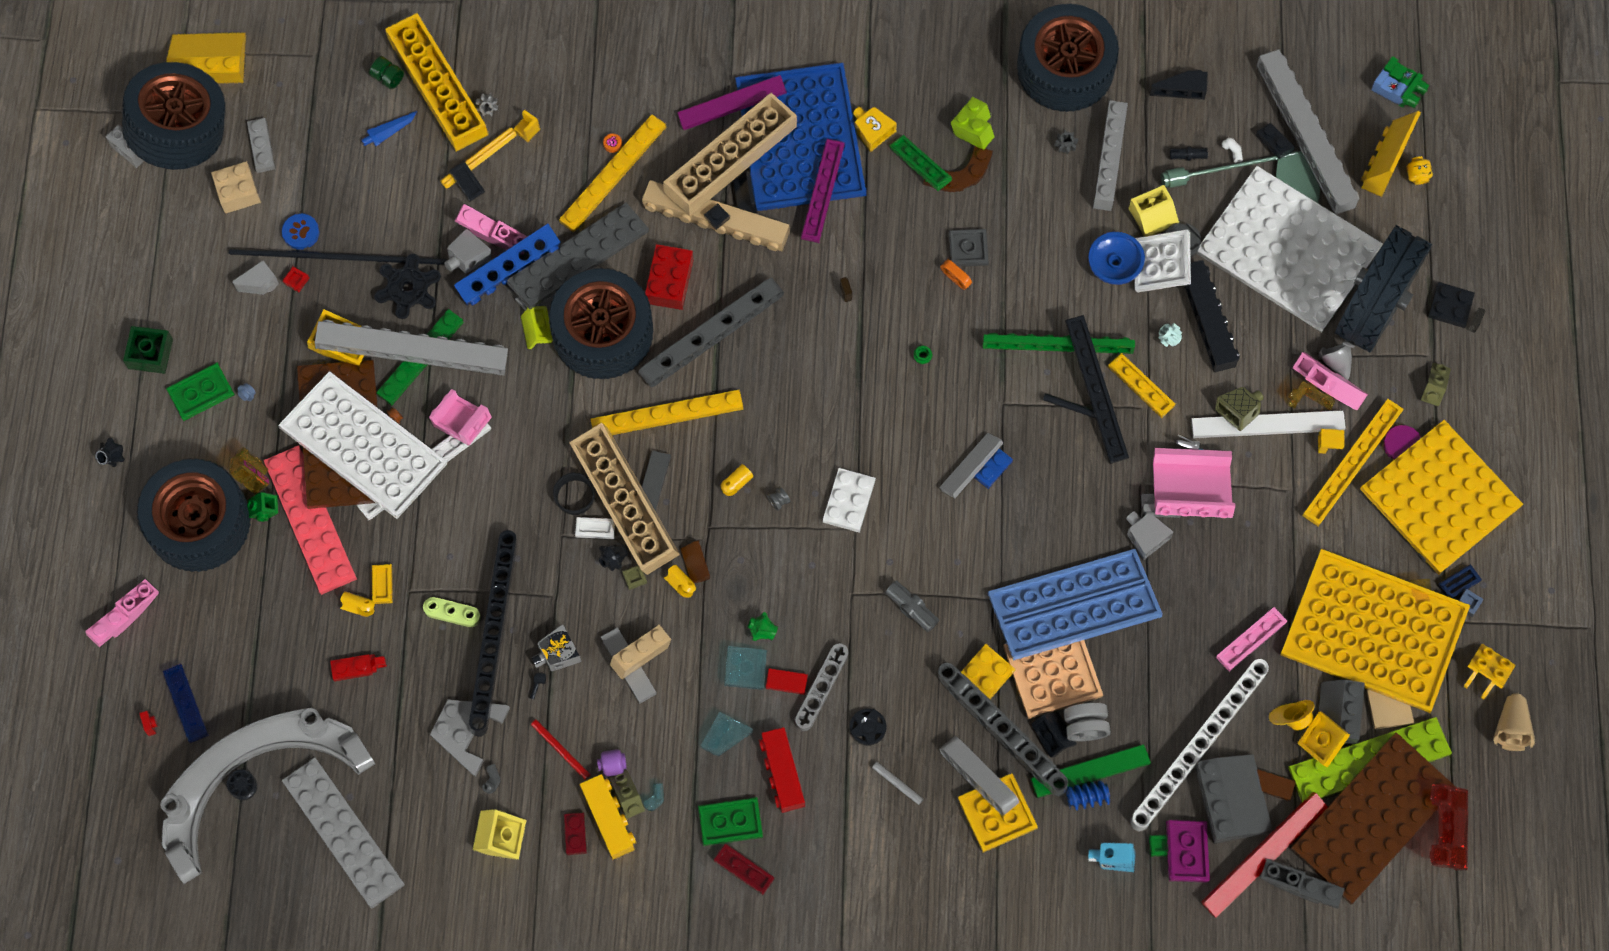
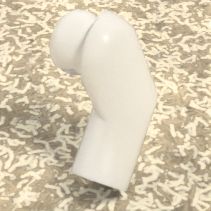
M1233 138L1223 140V148L1226 150L1230 148L1233 153V162H1242L1241 146Z

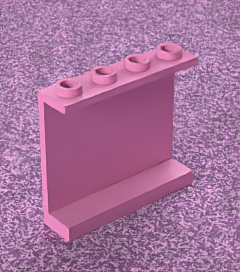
M1155 448L1153 455L1155 514L1164 516L1233 518L1235 503H1232L1230 474L1232 451Z

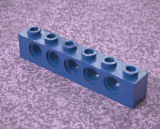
M546 224L454 284V287L465 304L473 306L481 301L480 297L484 294L490 295L497 290L496 286L499 284H507V280L513 275L525 269L548 252L553 253L559 249L558 246L561 242L549 224ZM542 241L545 244V248L537 250L534 247L535 243ZM523 251L528 252L530 255L525 261L519 258V254ZM505 262H512L514 268L506 271L503 265ZM490 272H496L498 279L490 281L487 276ZM480 282L483 285L482 289L474 291L472 289L473 283Z

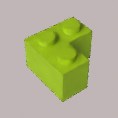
M972 97L951 122L955 136L983 150L994 138L991 124L987 122L991 118L987 103Z

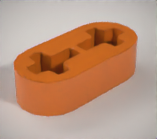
M947 259L940 266L943 273L961 289L966 290L972 284L971 278L951 260Z

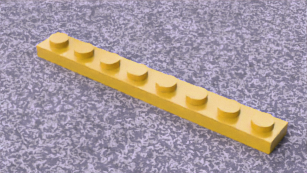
M651 114L562 215L559 222L574 233L665 130L666 124Z
M734 390L591 418V425L594 428L598 424L603 423L608 427L612 435L743 410L740 390Z
M1389 399L1386 400L1306 509L1303 517L1319 527L1403 412V408Z

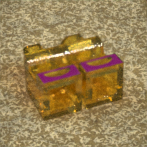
M243 447L238 450L236 456L230 459L229 474L241 484L243 483V486L252 493L256 494L269 485V479L264 476L268 472V468L262 464L260 459L251 456L246 448Z

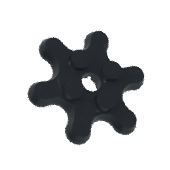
M417 254L408 255L405 266L401 269H395L390 264H383L379 270L380 274L388 280V284L384 289L376 291L374 298L378 303L394 301L397 304L395 314L399 319H406L410 314V308L415 304H421L426 309H432L436 305L435 298L428 294V287L439 282L441 274L435 269L429 272L420 271L418 268L420 258ZM408 283L413 285L412 290H403L404 285Z

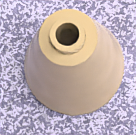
M1517 693L1511 694V696L1506 698L1494 734V743L1496 745L1497 743L1501 744L1502 749L1523 751L1525 747L1530 745V748H1532L1535 744L1527 700Z

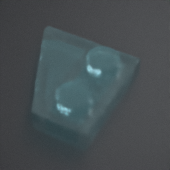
M719 712L701 744V748L719 757L752 734L753 729Z

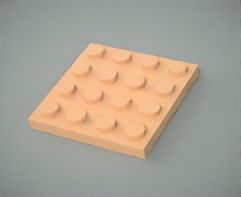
M1084 640L1014 661L1007 644H1003L1008 663L1016 669L1012 675L1027 719L1103 697Z

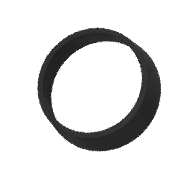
M575 472L568 473L556 482L553 489V497L562 511L570 515H579L589 510L595 498V487L586 475ZM570 481L586 483L592 491L593 497L591 502L580 510L572 511L563 508L559 504L558 494L564 484Z

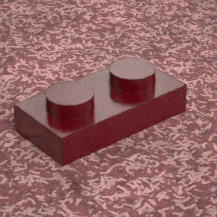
M564 814L566 854H587L585 814Z

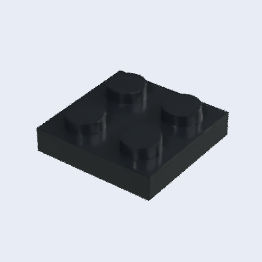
M1438 282L1428 318L1465 328L1475 292Z

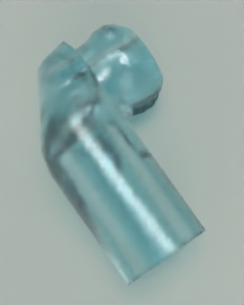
M653 784L654 795L644 801V807L648 811L656 810L664 802L663 784Z

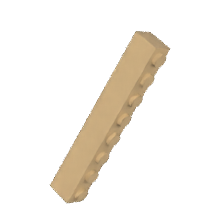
M651 180L642 198L643 207L650 212L657 211L666 217H676L685 223L691 222L704 229H713L719 234H729L735 239L750 241L753 245L766 246L772 251L778 250L782 252L790 233L789 224L711 199L689 216L664 193V184ZM718 203L730 215V219L716 230L704 218V214Z

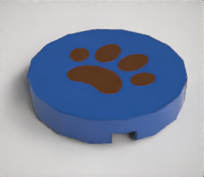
M295 214L289 217L282 227L284 241L288 246L297 250L313 246L320 234L317 222L307 214Z

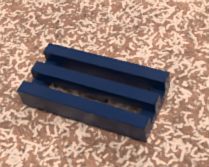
M1470 564L1440 582L1438 587L1443 590V594H1446L1447 597L1455 598L1465 592L1466 589H1470L1480 583L1482 579ZM1468 571L1471 572V574L1459 580L1455 584L1451 585L1448 588L1446 587V584L1460 577L1464 573ZM1471 578H1475V580L1451 594L1450 591Z

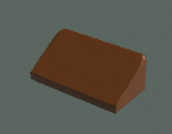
M699 540L681 548L689 578L694 584L709 580L710 574Z

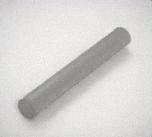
M878 762L874 764L872 768L915 803L921 804L923 801L921 796Z

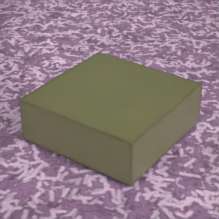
M639 565L622 571L629 590L647 584L644 572L641 571Z

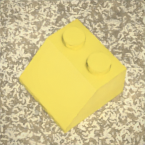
M498 810L481 811L473 850L491 856L519 859L526 820Z

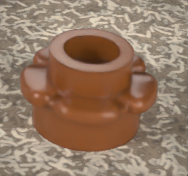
M392 407L386 411L387 416L396 423H401L400 421L403 419V416L395 408Z

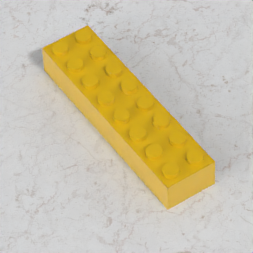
M418 13L386 28L389 42L455 151L457 152L488 136L486 124Z

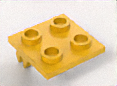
M1481 644L1468 665L1473 670V673L1463 687L1467 689L1478 672L1492 680L1480 697L1484 700L1494 685L1501 689L1503 688L1516 665L1493 651L1490 647Z

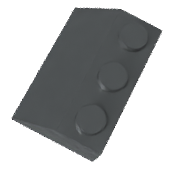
M1351 680L1321 682L1318 713L1319 711L1325 713L1350 734L1344 744H1356L1360 737L1365 683Z

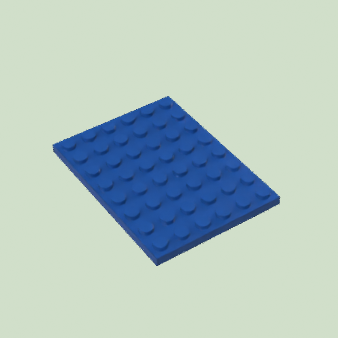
M843 63L735 77L738 91L781 75L787 93L777 98L797 115V127L750 165L757 211L810 204L827 139L845 142L830 201L866 196ZM756 105L740 110L741 117Z

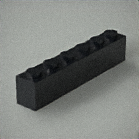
M1203 260L1191 263V284L1184 285L1215 373L1235 368L1240 356L1238 350L1234 349L1233 335L1231 332H1228L1227 318L1225 315H1222L1221 301L1215 295V284L1209 278V267L1205 266Z

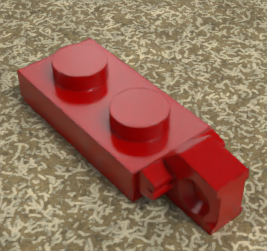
M374 654L330 661L333 681L370 676L376 673L378 668L387 667L385 657H375Z

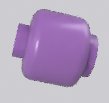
M619 749L603 751L601 759H597L598 770H603V774L607 777L622 774L624 769H627L625 753H621Z

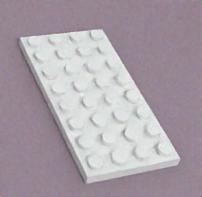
M330 371L278 425L279 429L396 519L400 517L447 465L445 459Z

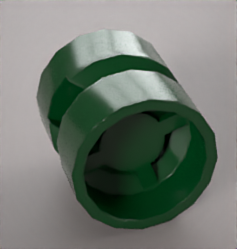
M380 56L372 64L369 74L377 81H382L383 85L392 90L402 81L404 70L395 64L392 65V62L384 56Z

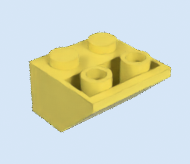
M1165 185L1139 195L1130 201L1129 210L1144 237L1157 235L1166 231L1171 225L1179 223L1173 200Z

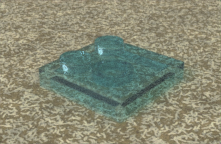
M728 646L724 686L763 690L767 650Z

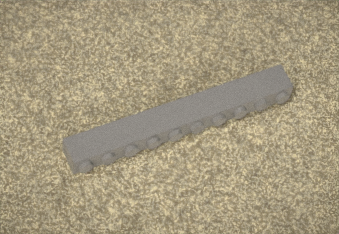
M1280 50L1259 56L1256 66L1334 214L1337 215L1354 209L1359 200L1358 192L1353 189L1350 177L1345 174L1341 160L1337 159L1332 144H1329L1325 130L1321 129L1317 115L1313 114L1309 100L1305 99L1302 87L1297 84L1294 72L1287 65L1286 57L1281 54Z
M330 320L318 321L315 337V349L503 376L505 375L508 348L502 345L487 346L482 342H475L473 344L467 343L466 340L462 339L452 341L442 336L432 338L426 334L411 335L406 331H399L397 333L391 332L390 329L386 328L376 330L365 325L356 327L350 323L335 324Z

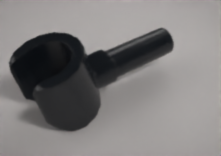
M536 673L534 675V687L530 699H535L539 684L546 683L545 673Z

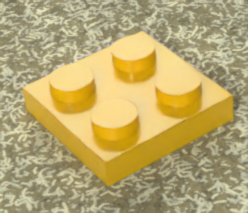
M985 644L961 673L985 696L991 699L1016 669Z
M1319 711L1297 744L1323 766L1328 767L1350 734L1325 713Z

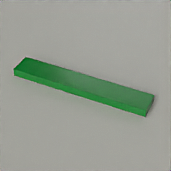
M1140 745L1060 769V771L1068 779V786L1074 788L1077 784L1079 786L1083 783L1087 784L1150 765L1151 762L1145 745ZM1035 777L1031 778L1037 798L1052 794ZM1061 781L1053 783L1056 788L1064 787Z

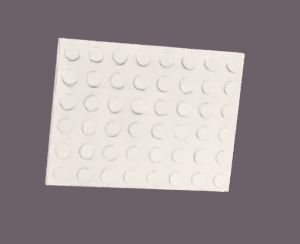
M1256 166L1202 241L1196 254L1315 329L1323 332L1355 286L1353 283L1362 267L1367 268L1383 244Z

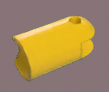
M741 464L728 478L722 481V492L726 496L736 494L753 478V474L745 465Z
M673 565L668 569V575L664 579L682 597H691L696 590L694 582L677 565Z
M346 591L342 594L340 599L342 607L340 609L363 617H369L374 613L375 604L372 600Z

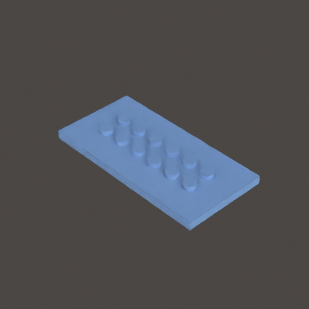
M1136 549L988 591L990 602L1013 661L1162 617V611Z

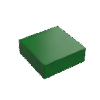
M1150 835V857L1168 856L1167 835Z

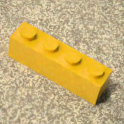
M601 774L580 783L583 794L612 859L614 860L634 851L633 844L636 843L632 832L628 833L625 826L628 825L624 814L620 815L617 808L620 805L616 796L612 797L609 790H612L608 778L604 780Z

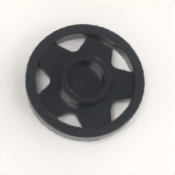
M862 709L853 715L849 729L851 736L856 742L865 746H871L879 743L884 738L887 724L885 718L877 710ZM863 713H870L868 716L863 715ZM878 717L881 719L883 724L877 722ZM855 720L858 725L853 729V722ZM881 734V736L875 740V735ZM864 736L866 741H863L858 737Z

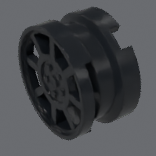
M236 770L227 779V789L234 798L248 800L257 791V781L249 771Z

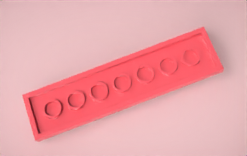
M298 445L263 460L320 594H325L357 580L327 508H307L304 456L300 446Z

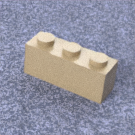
M658 625L612 657L610 666L621 679H624L665 651L671 642V638Z

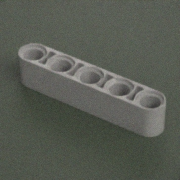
M954 736L939 748L943 757L1001 815L1004 816L1019 804L1017 796L958 737Z

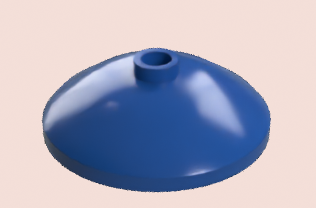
M1110 232L1101 235L1093 242L1088 260L1092 272L1100 280L1109 284L1120 285L1131 282L1138 277L1144 266L1145 254L1141 244L1134 237L1122 232Z

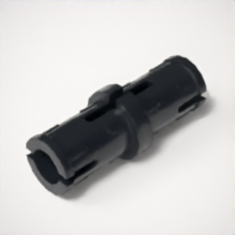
M1187 146V148H1170V160L1186 159L1191 161V159H1208V148H1191V146Z

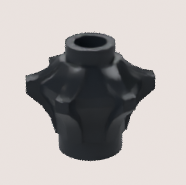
M108 438L106 443H100V449L95 454L97 462L101 465L109 464L112 467H116L117 462H124L125 460L122 456L123 446L116 444L113 438Z
M622 543L599 547L601 552L599 563L604 568L609 567L611 571H614L615 568L620 570L622 561L628 555L626 547Z

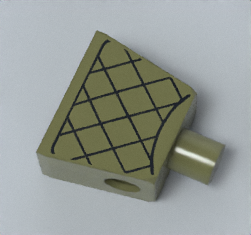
M1240 387L1217 397L1215 410L1239 431H1242L1259 415L1260 401L1263 400V395L1259 390L1251 394L1244 387Z

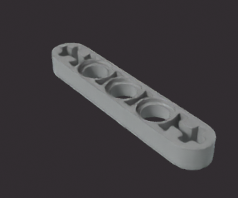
M835 644L831 648L796 715L795 723L799 730L807 731L813 726L848 658V648L844 644ZM842 649L844 656L840 655L838 661L835 662V651ZM832 665L836 668V673L829 675L825 672V668ZM824 682L828 688L826 691L820 692L816 688L817 684ZM815 699L819 705L817 708L811 709L807 705L808 701ZM806 711L808 713H811L809 714L807 719L809 724L805 723L804 725H801V721L799 719L805 718Z

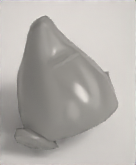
M1345 340L1342 344L1329 349L1323 347L1319 352L1318 360L1322 359L1329 368L1348 380L1352 364L1351 348H1354L1355 345L1352 341Z

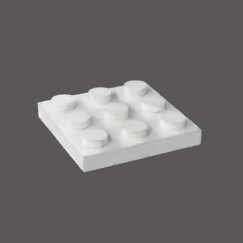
M1188 229L1135 238L1141 244L1145 254L1143 269L1138 277L1135 278V290L1137 292L1191 284L1190 232Z

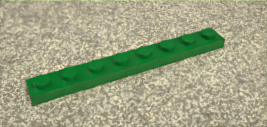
M988 333L983 336V349L1075 352L1069 335L1063 337L1045 335L1042 337L1034 334L1017 336L1013 333L1007 335ZM1091 337L1096 353L1133 354L1135 349V340H1130L1127 337L1120 339Z

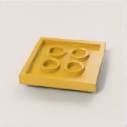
M1013 773L1000 778V780L1017 796L1019 804L1004 816L976 789L958 797L959 803L983 853L1038 829Z

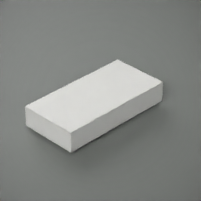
M576 518L575 537L614 539L615 523L613 519Z

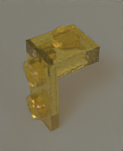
M1303 381L1298 389L1294 388L1290 393L1289 398L1291 400L1288 405L1295 409L1303 396L1306 395L1323 407L1331 410L1335 400L1329 394L1317 390L1313 384Z

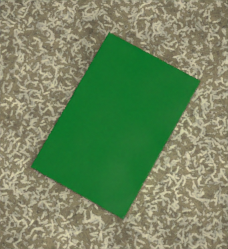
M218 362L166 388L183 421L235 395Z
M758 797L698 806L703 846L763 838Z

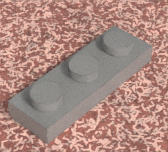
M266 119L248 121V130L257 173L275 170Z

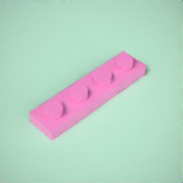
M1273 607L1221 651L1216 658L1230 672L1287 623V620Z

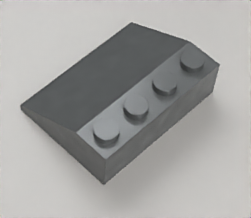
M1253 754L1221 757L1197 762L1195 769L1214 844L1273 832Z

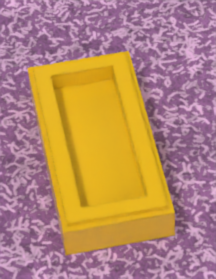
M391 564L372 565V601L374 604L393 603Z

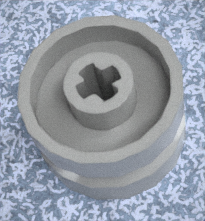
M1084 703L1066 708L1064 710L1065 722L1070 724L1066 727L1067 739L1070 741H1092L1109 736L1111 733L1110 724L1105 721L1108 717L1107 705L1102 703Z

